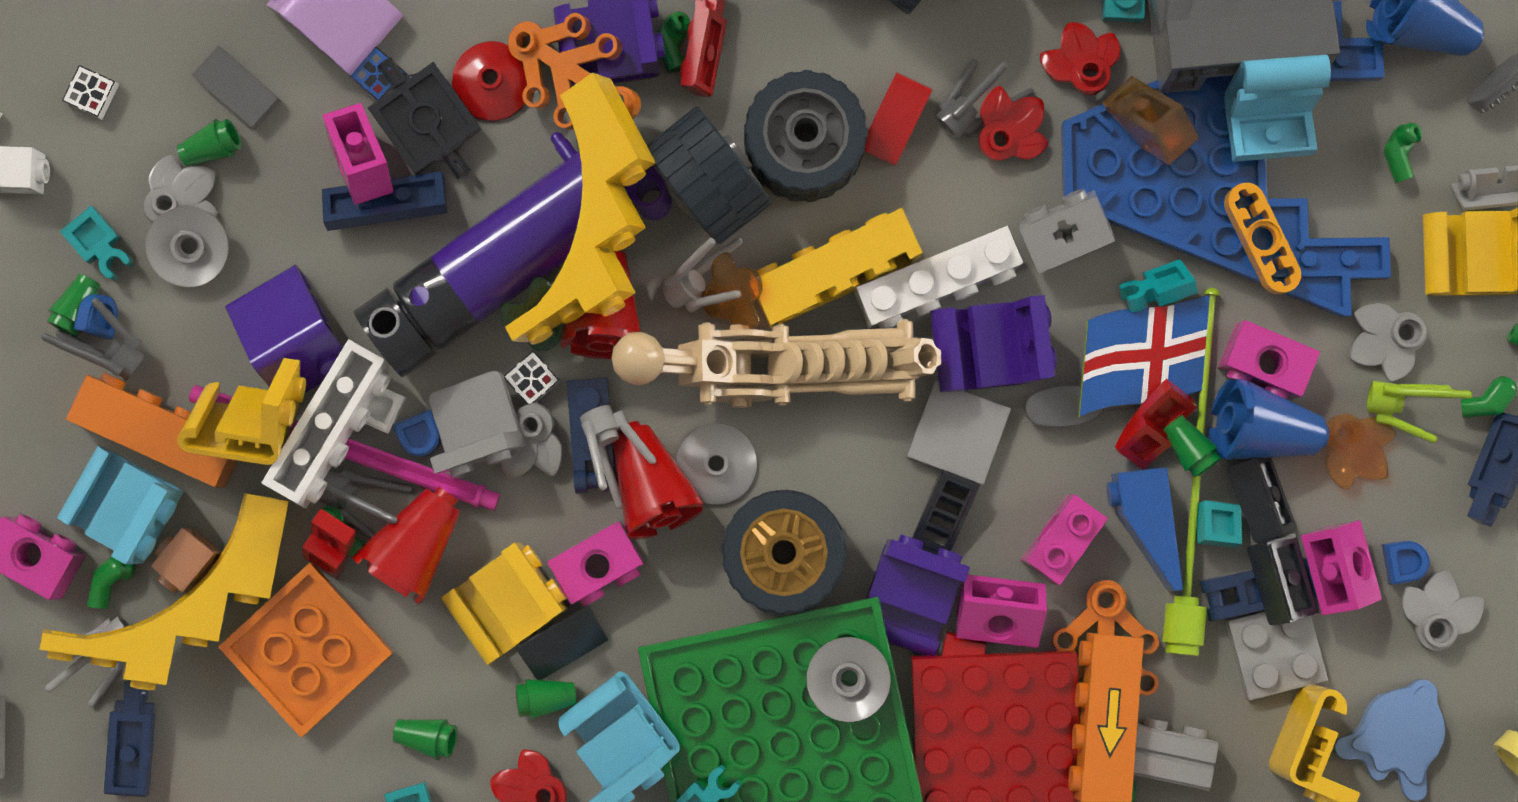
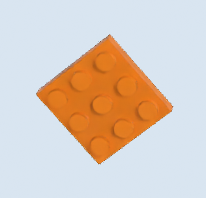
M314 563L307 564L218 646L300 738L311 731L395 653Z

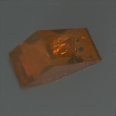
M1133 76L1128 78L1102 102L1109 113L1145 151L1168 165L1174 162L1199 139L1181 104Z

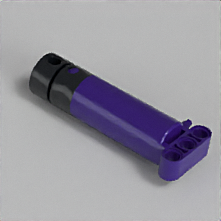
M555 132L550 139L555 146V150L563 159L561 164L393 283V290L396 295L387 287L354 311L355 317L367 336L399 376H406L434 356L436 352L432 344L438 349L445 348L565 262L577 230L583 184L580 152L575 150L562 133ZM651 166L645 170L646 175L643 179L630 186H624L640 215L649 220H659L670 212L672 197L666 190L662 177ZM654 190L660 192L656 200L652 202L642 201L643 196L647 192Z

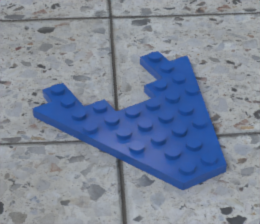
M1342 1L1333 2L1340 54L1330 66V81H1380L1384 78L1383 44L1372 38H1343ZM1234 75L1206 78L1200 90L1159 94L1158 80L1062 122L1063 197L1080 189H1084L1086 193L1095 190L1109 223L1262 285L1224 208V199L1227 193L1241 183L1257 185L1267 199L1266 159L1235 162L1232 160L1224 97L1225 91ZM1134 91L1138 94L1135 98L1131 95ZM1125 99L1129 101L1127 105L1123 103ZM1145 103H1148L1159 110L1163 122L1161 129L1156 135L1143 139L1136 137L1130 132L1126 119L1128 112L1133 106L1140 104L1142 110H1145ZM1118 107L1121 111L1116 113L1114 109ZM1141 114L1137 119L1138 125L1143 128L1149 127L1152 122L1148 114ZM1143 115L1148 116L1150 119L1147 126H1142L1139 123V118ZM1239 192L1240 199L1235 204L1238 209L1244 207L1247 209L1251 219L1243 222L1247 228L1252 223L1264 218L1261 213L1253 218L1249 210V206L1254 203L1251 196L1244 197ZM1308 198L1267 199L1301 269V280L1298 286L1285 293V295L1336 316L1349 317L1352 316L1350 280H1383L1391 278L1390 237L1309 238ZM1256 228L1252 234V242L1258 249L1268 250L1273 244V236L1265 228ZM1278 250L1266 258H1261L1263 264L1272 260L1276 268V272L1271 275L1274 283L1281 281L1286 286L1285 278L1290 276L1289 271L1286 268L1280 270L1274 261L1275 258L1282 256L1280 251Z

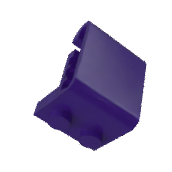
M587 0L588 7L571 9L570 4L567 3L553 9L555 25L563 23L565 18L571 13H579L587 17L591 22V31L586 38L577 40L570 37L558 41L559 53L595 43L598 36L604 33L612 34L621 40L623 49L618 58L614 60L603 58L579 65L588 72L610 78L613 84L650 79L660 75L658 58L665 57L662 32H653L651 19L659 17L657 0ZM577 20L573 24L574 33L580 31L582 27L581 20ZM612 40L605 43V53H609L613 49Z
M296 264L227 304L225 308L251 365L270 387L284 358L300 360V377L306 378V393L323 382L345 345L333 332L316 297L310 294L309 290L312 287Z
M1045 295L1029 296L1008 303L973 305L967 307V309L955 310V307L930 311L934 344L941 350V365L937 366L940 393L1022 385L1055 377L1054 369L1057 364V356L1050 341L1049 328L1052 317L1050 309L1046 305Z
M900 534L898 541L893 539L886 540L866 599L879 596L890 644L924 656H934L940 643L938 638L943 624L947 623L960 582L965 583L970 567L961 564L962 555L939 548L937 555L921 550L924 542Z

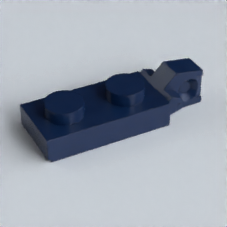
M1504 412L1495 416L1467 484L1471 487L1469 497L1474 499L1467 516L1476 523L1492 527L1500 507L1504 509L1507 507L1518 484V416Z
M131 680L125 681L123 700L115 701L114 710L110 712L104 794L146 797L150 793L156 713H154V703L147 702L148 690L130 687Z

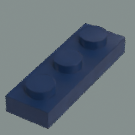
M439 171L392 178L393 193L354 205L347 186L322 189L323 223L326 230L332 231L448 213L443 173Z

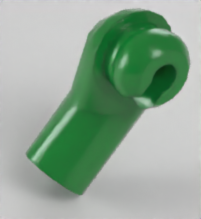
M110 557L96 568L91 577L87 607L108 609L111 586L119 579L130 580L134 575L135 564H124Z

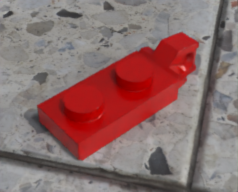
M694 0L696 7L693 20L688 27L689 43L686 58L683 60L680 68V85L699 97L713 96L727 20L722 17L725 0Z

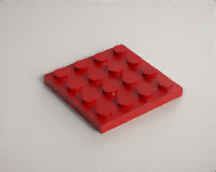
M1075 650L953 656H911L914 759L924 802H1080L1074 798L1075 791L1069 790L1070 767L1077 766L1078 749L1072 748L1074 724H1079V707L1075 705V693L1078 683L1077 653Z

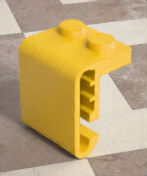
M1518 208L1511 211H1465L1461 215H1447V212H1434L1422 215L1426 296L1518 294Z
M284 358L268 390L238 385L229 404L216 402L220 394V382L206 385L178 435L177 443L183 451L193 454L264 465L275 463L299 413V402L303 401L305 395L306 378L300 377V360Z
M514 542L501 551L502 554L470 576L466 582L456 589L453 588L441 597V600L486 665L501 657L568 609L563 603L566 599L565 594L553 578L549 581L539 568L543 564L529 544L524 547L521 542Z
M1314 684L1298 688L1269 759L1270 770L1275 775L1305 787L1303 796L1316 802H1357L1360 792L1322 777L1339 733L1315 724L1321 708L1346 715L1347 703L1345 698L1336 690Z

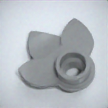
M174 155L162 158L149 174L151 192L146 196L143 205L148 220L153 223L160 214L167 211L157 208V204L163 200L172 203L169 209L178 206H194L204 209L217 217L218 212L215 207L206 201L214 187L215 171L204 166H190L182 170Z
M1370 304L1357 309L1353 316L1364 332L1358 335L1353 342L1349 354L1350 359L1363 366L1382 364V370L1389 382L1406 376L1414 367L1415 351L1422 347L1427 338V328L1424 321L1413 313L1404 312L1398 314L1386 304ZM1401 326L1409 328L1411 335L1408 340H1403L1399 336Z
M530 403L524 405L516 412V416L526 446L511 451L512 458L500 462L501 467L508 478H516L523 475L533 465L537 466L547 475L554 476L562 462L563 446L558 437L553 433V416L541 404ZM529 417L537 421L538 428L536 431L528 428L527 420Z
M1442 570L1429 578L1424 585L1423 591L1407 586L1402 596V609L1405 617L1416 626L1415 632L1418 641L1427 649L1442 651L1454 644L1458 634L1471 632L1475 629L1483 614L1484 599L1481 597L1459 598V591L1453 576L1448 570ZM1435 622L1441 627V633L1436 638L1430 634V626Z

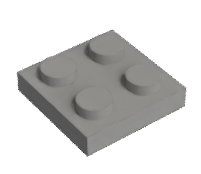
M1265 610L1225 620L1246 700L1250 701L1328 681L1311 616L1291 623L1269 625Z

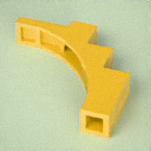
M595 73L589 74L560 95L573 124L582 163L581 210L573 243L560 273L537 306L505 326L512 341L530 342L531 345L541 343L552 336L553 332L551 329L560 323L572 322L580 318L584 313L602 314L603 316L612 315L625 306L624 300L636 293L614 251H620L633 244L636 240L634 236L646 228L624 186H630L643 179L646 175L645 170L653 166L655 160L612 80Z
M243 493L236 524L219 558L206 575L180 599L149 618L108 632L83 635L43 629L39 650L47 651V658L61 661H73L74 655L91 657L90 664L114 668L117 661L124 662L123 679L131 680L130 687L155 690L156 684L167 685L176 635L183 636V644L207 647L208 640L219 642L228 592L234 593V601L258 604L259 597L270 599L289 501Z

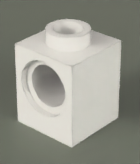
M0 146V193L44 194V183H48L50 177V166L48 160L45 159L46 155L32 147Z

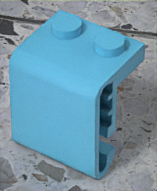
M1327 54L1241 62L1225 91L1224 97L1233 162L1310 156L1315 154L1318 149L1312 110L1323 95L1322 88L1328 87L1330 83L1331 67Z
M98 445L57 518L67 525L74 524L86 531L85 535L114 550L111 557L124 564H144L154 549L163 528L172 517L184 491L117 453Z
M622 671L609 678L561 715L558 720L559 728L564 737L575 729L586 743L576 753L603 787L589 802H630L635 798L631 791L639 785L646 791L664 777L661 768L680 750L676 737L631 678Z

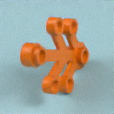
M571 13L565 18L563 23L542 28L540 25L530 21L521 22L512 29L508 39L511 54L516 59L523 61L527 86L522 95L524 103L535 109H543L550 102V92L543 85L541 60L550 66L558 103V107L553 114L554 122L557 126L567 130H573L574 128L571 120L567 124L563 121V115L567 110L560 95L572 87L571 81L577 84L591 74L579 65L603 58L614 60L620 56L623 49L621 40L609 33L598 36L595 43L561 53L548 46L570 37L581 40L590 34V20L579 13ZM577 20H581L582 27L580 31L574 33L573 24ZM526 35H529L530 43L527 47L523 48V40ZM612 40L613 49L609 53H605V43ZM623 86L616 87L619 95H622L624 98V104L632 119H634L641 109L639 95L629 88ZM539 89L541 98L538 102L534 103L532 100L533 93Z
M1100 580L1091 585L1085 598L1087 607L1066 628L1055 630L1051 637L1052 645L1056 650L1071 651L1077 646V638L1096 621L1097 634L1114 635L1116 622L1131 637L1140 638L1144 634L1151 636L1152 645L1148 649H1143V654H1152L1159 646V638L1156 633L1145 629L1126 609L1127 596L1124 589L1118 583L1111 580ZM1104 592L1112 596V604L1107 608H1103L1099 604V596ZM1064 632L1071 636V644L1066 648L1060 647L1057 641L1058 636ZM1077 657L1079 680L1084 675V666L1079 665ZM1142 667L1141 677L1144 675L1150 676L1152 685L1148 690L1140 688V694L1152 695L1158 689L1159 680L1153 672L1147 671Z

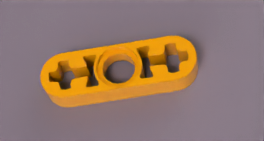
M1253 183L1238 184L1225 196V211L1264 289L1275 295L1285 294L1298 286L1301 280L1300 266L1263 191ZM1239 192L1244 197L1251 196L1254 203L1249 206L1253 218L1260 213L1264 218L1252 223L1247 228L1243 222L1251 219L1245 207L1238 209L1235 204L1240 199ZM1256 228H1265L1271 232L1273 244L1268 250H1260L1253 244L1252 234ZM1278 250L1280 251L1282 256L1275 258L1274 261L1280 270L1286 268L1289 271L1290 276L1285 278L1286 286L1281 281L1274 283L1271 275L1276 272V268L1272 260L1263 264L1261 258H1266Z

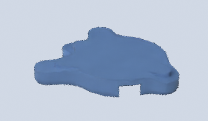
M1417 679L1406 687L1378 694L1363 711L1358 726L1350 733L1336 739L1333 746L1336 756L1345 760L1360 759L1368 775L1375 780H1383L1390 771H1395L1401 791L1406 798L1413 801L1424 799L1427 794L1426 771L1430 763L1439 754L1445 738L1444 719L1437 703L1438 692L1434 684L1428 680Z

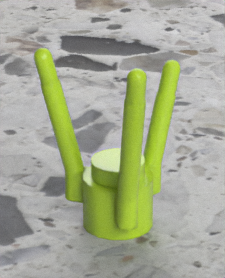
M1372 380L1367 396L1366 411L1376 413L1375 423L1391 425L1413 436L1435 443L1437 442L1435 435L1392 416L1394 412H1402L1405 396L1469 399L1472 397V392L1468 390H1455L1450 385L1394 384Z

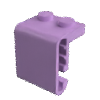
M270 0L266 4L278 16L288 21L319 50L326 53L348 75L353 74L372 50L381 43L404 16L388 0Z

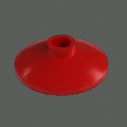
M496 41L479 43L465 51L458 59L453 70L452 87L473 117L485 121H500L515 115L525 105L522 95L527 86L523 61L516 59L511 54L508 44ZM486 73H497V81L490 85L484 83L483 78Z

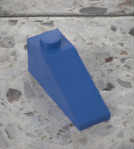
M1167 467L1111 474L1112 482H1108L1106 486L1109 506H1115L1116 515L1165 589L1170 591L1183 590Z

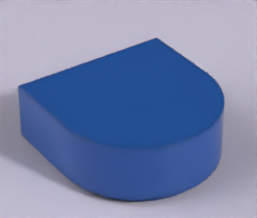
M88 295L79 306L74 329L101 339L113 340L115 330L93 306L92 300L98 298L118 319V309L115 301L106 295Z
M430 409L392 425L401 447L410 455L417 457L428 456L438 448L441 442L439 430Z
M1400 541L1382 544L1388 584L1393 585L1417 581L1428 571L1430 564L1429 555L1419 543Z

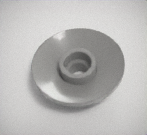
M178 206L163 212L153 221L146 236V254L151 267L162 279L176 286L196 287L211 281L222 271L228 259L229 241L223 225L214 215L199 207ZM186 238H192L196 241L197 249L195 252L190 253L184 249L183 242Z
M708 424L691 432L682 442L676 458V463L698 492L702 502L714 505L729 503L741 497L751 486L757 469L756 454L751 442L742 432L725 424ZM720 456L724 460V467L720 471H712L709 468L708 462L711 457Z
M843 637L826 643L815 653L808 667L807 688L812 701L821 712L838 721L854 722L868 718L883 705L890 690L891 675L886 659L875 646L859 638ZM851 670L856 673L858 680L855 685L849 686L843 682L842 674L845 671Z

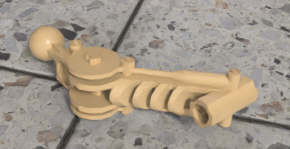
M901 319V322H897V328L846 330L832 335L789 336V327L784 324H776V326L772 327V331L750 329V325L742 326V324L731 325L730 330L719 331L715 330V325L705 322L702 325H698L699 340L679 344L678 349L662 348L654 336L644 332L628 333L614 346L611 358L614 371L622 381L627 383L644 385L656 379L660 373L679 374V386L700 387V403H704V405L722 402L731 403L732 408L752 407V402L774 399V403L778 404V406H787V403H791L790 393L838 392L847 395L899 393V399L909 402L911 399H915V379H919L920 376L934 374L937 366L941 365V350L935 346L933 339L913 338V322L909 321V319ZM768 357V375L751 374V359Z

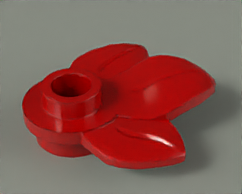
M1069 22L1062 32L1061 48L1040 53L1041 65L1048 76L1054 81L1072 83L1074 88L1080 93L1095 95L1108 86L1111 78L1110 68L1119 60L1121 47L1114 33H1106L1096 38L1093 31L1086 25L1078 22ZM1094 70L1098 74L1094 77H1087L1083 72Z
M1002 86L992 89L985 97L980 108V117L984 125L978 137L981 152L987 158L994 161H1003L1011 156L1022 160H1030L1039 156L1049 145L1047 139L1036 131L1044 118L1045 108L1043 100L1037 97H1025L1012 102ZM996 133H1000L1005 137V146L1000 147L995 144L993 138Z
M522 749L518 759V769L500 771L490 779L491 790L500 802H543L541 799L543 789L550 792V802H567L568 799L566 786L558 777L552 775L548 759L534 750Z

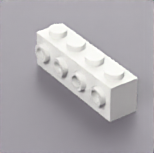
M1005 226L858 286L854 291V295L868 329L878 326L880 329L894 328L897 326V322H901L902 316L917 311L918 316H923L930 313V311L941 308L939 302L941 300L954 296L956 301L978 293L977 286L992 280L993 285L996 286L1015 278L1016 274L1014 271L1023 264V261L1008 226Z
M348 339L281 449L277 461L272 464L261 482L262 484L305 509L310 502L315 504L320 499L327 486L324 478L332 466L337 468L341 464L349 449V446L345 445L353 430L359 432L370 415V411L367 409L374 395L380 397L391 380V375L388 374L391 367L385 359Z

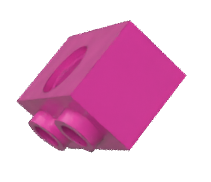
M362 103L323 114L322 118L329 145L354 205L393 193L387 161Z
M1243 320L1235 324L1218 368L1228 372L1226 376L1228 380L1245 379L1287 400L1288 398L1295 399L1303 396L1320 351L1252 322ZM1262 353L1269 354L1275 361V369L1272 374H1266L1259 366V358Z
M1067 495L1020 561L1050 583L1061 585L1108 518L1077 495Z
M19 513L18 517L2 516L0 519V573L48 600L62 599L86 555L75 550L78 544L73 540L58 533H55L52 537L41 531L42 524L27 515ZM34 543L41 551V558L36 565L29 561L27 555L28 549Z
M1361 520L1332 525L1301 535L1322 615L1357 610L1382 600Z
M617 521L547 561L570 604L581 601L583 607L605 596L602 587L616 580L620 587L640 576L641 574L637 568L645 564L621 521ZM595 554H601L609 561V571L602 578L592 576L587 568L589 559Z
M968 574L965 583L962 582L956 610V638L1038 648L1047 613L1045 584Z

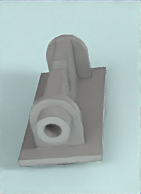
M1518 165L1505 166L1502 179H1498L1499 171L1497 167L1476 170L1468 169L1464 174H1459L1457 183L1451 184V189L1463 211L1518 206Z

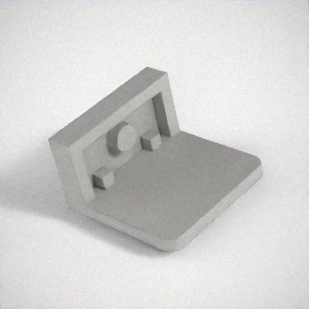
M491 371L430 394L429 404L445 453L430 458L434 474L450 472L451 478L463 476L475 471L474 464L485 460L488 465L506 461L512 458L511 451L526 446L505 378L501 372Z

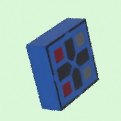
M377 46L353 74L349 75L352 80L376 101L382 98L391 86L380 69L377 68L378 65L383 62L389 72L394 74L385 61L389 57ZM397 65V67L400 69L404 76L408 75L401 67Z

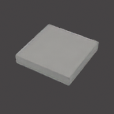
M934 381L906 457L940 470L944 469L983 485L1011 408L965 391L940 393L939 382Z

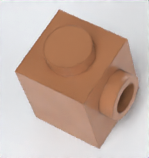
M181 528L175 537L170 535L159 545L155 551V555L158 558L151 567L160 574L157 580L174 593H177L179 590L189 592L206 575L222 551L194 528Z

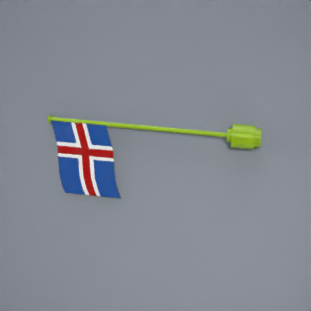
M1211 287L1205 290L1203 297L1171 306L1149 307L1137 312H1130L1129 309L1117 310L1088 320L1086 324L1078 417L1106 407L1143 404L1151 393L1167 378L1186 394L1200 391L1197 429L1204 434L1216 297H1220L1219 291ZM1201 475L1197 478H1194V476L1192 478L1183 596H1174V603H1165L1162 642H1166L1165 653L1199 656V646H1204L1207 607L1199 606V598L1191 597Z

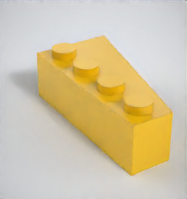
M903 208L890 214L883 213L865 222V226L852 232L850 229L842 231L828 239L829 243L817 249L814 246L802 249L792 255V261L780 267L775 262L755 271L754 273L757 278L750 281V286L769 328L772 329L776 324L788 322L850 294L858 286L917 263L923 252Z

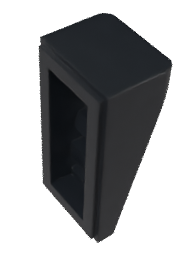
M944 469L939 471L912 538L924 542L921 550L935 555L938 554L939 548L948 551L952 550L978 492L979 484ZM945 484L964 492L963 500L942 492ZM938 500L959 508L957 514L954 515L935 507ZM931 515L953 523L950 531L929 522ZM925 529L946 538L944 545L922 537Z

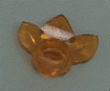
M724 252L714 259L711 266L712 281L702 291L701 298L735 290L740 291L741 296L737 299L704 306L703 308L713 318L728 319L732 325L742 324V326H745V329L748 327L753 329L760 324V318L753 303L760 298L763 291L762 278L753 268L743 267L736 269L731 254Z
M1347 413L1335 415L1328 420L1326 425L1329 427L1330 435L1327 445L1330 449L1326 458V466L1332 480L1339 487L1345 490L1349 489L1357 476L1371 480H1380L1388 477L1387 460L1381 446L1389 443L1396 436L1395 431L1390 425L1375 423L1376 417L1374 416L1359 420L1354 415ZM1340 427L1347 430L1348 438L1346 441H1342L1338 436Z

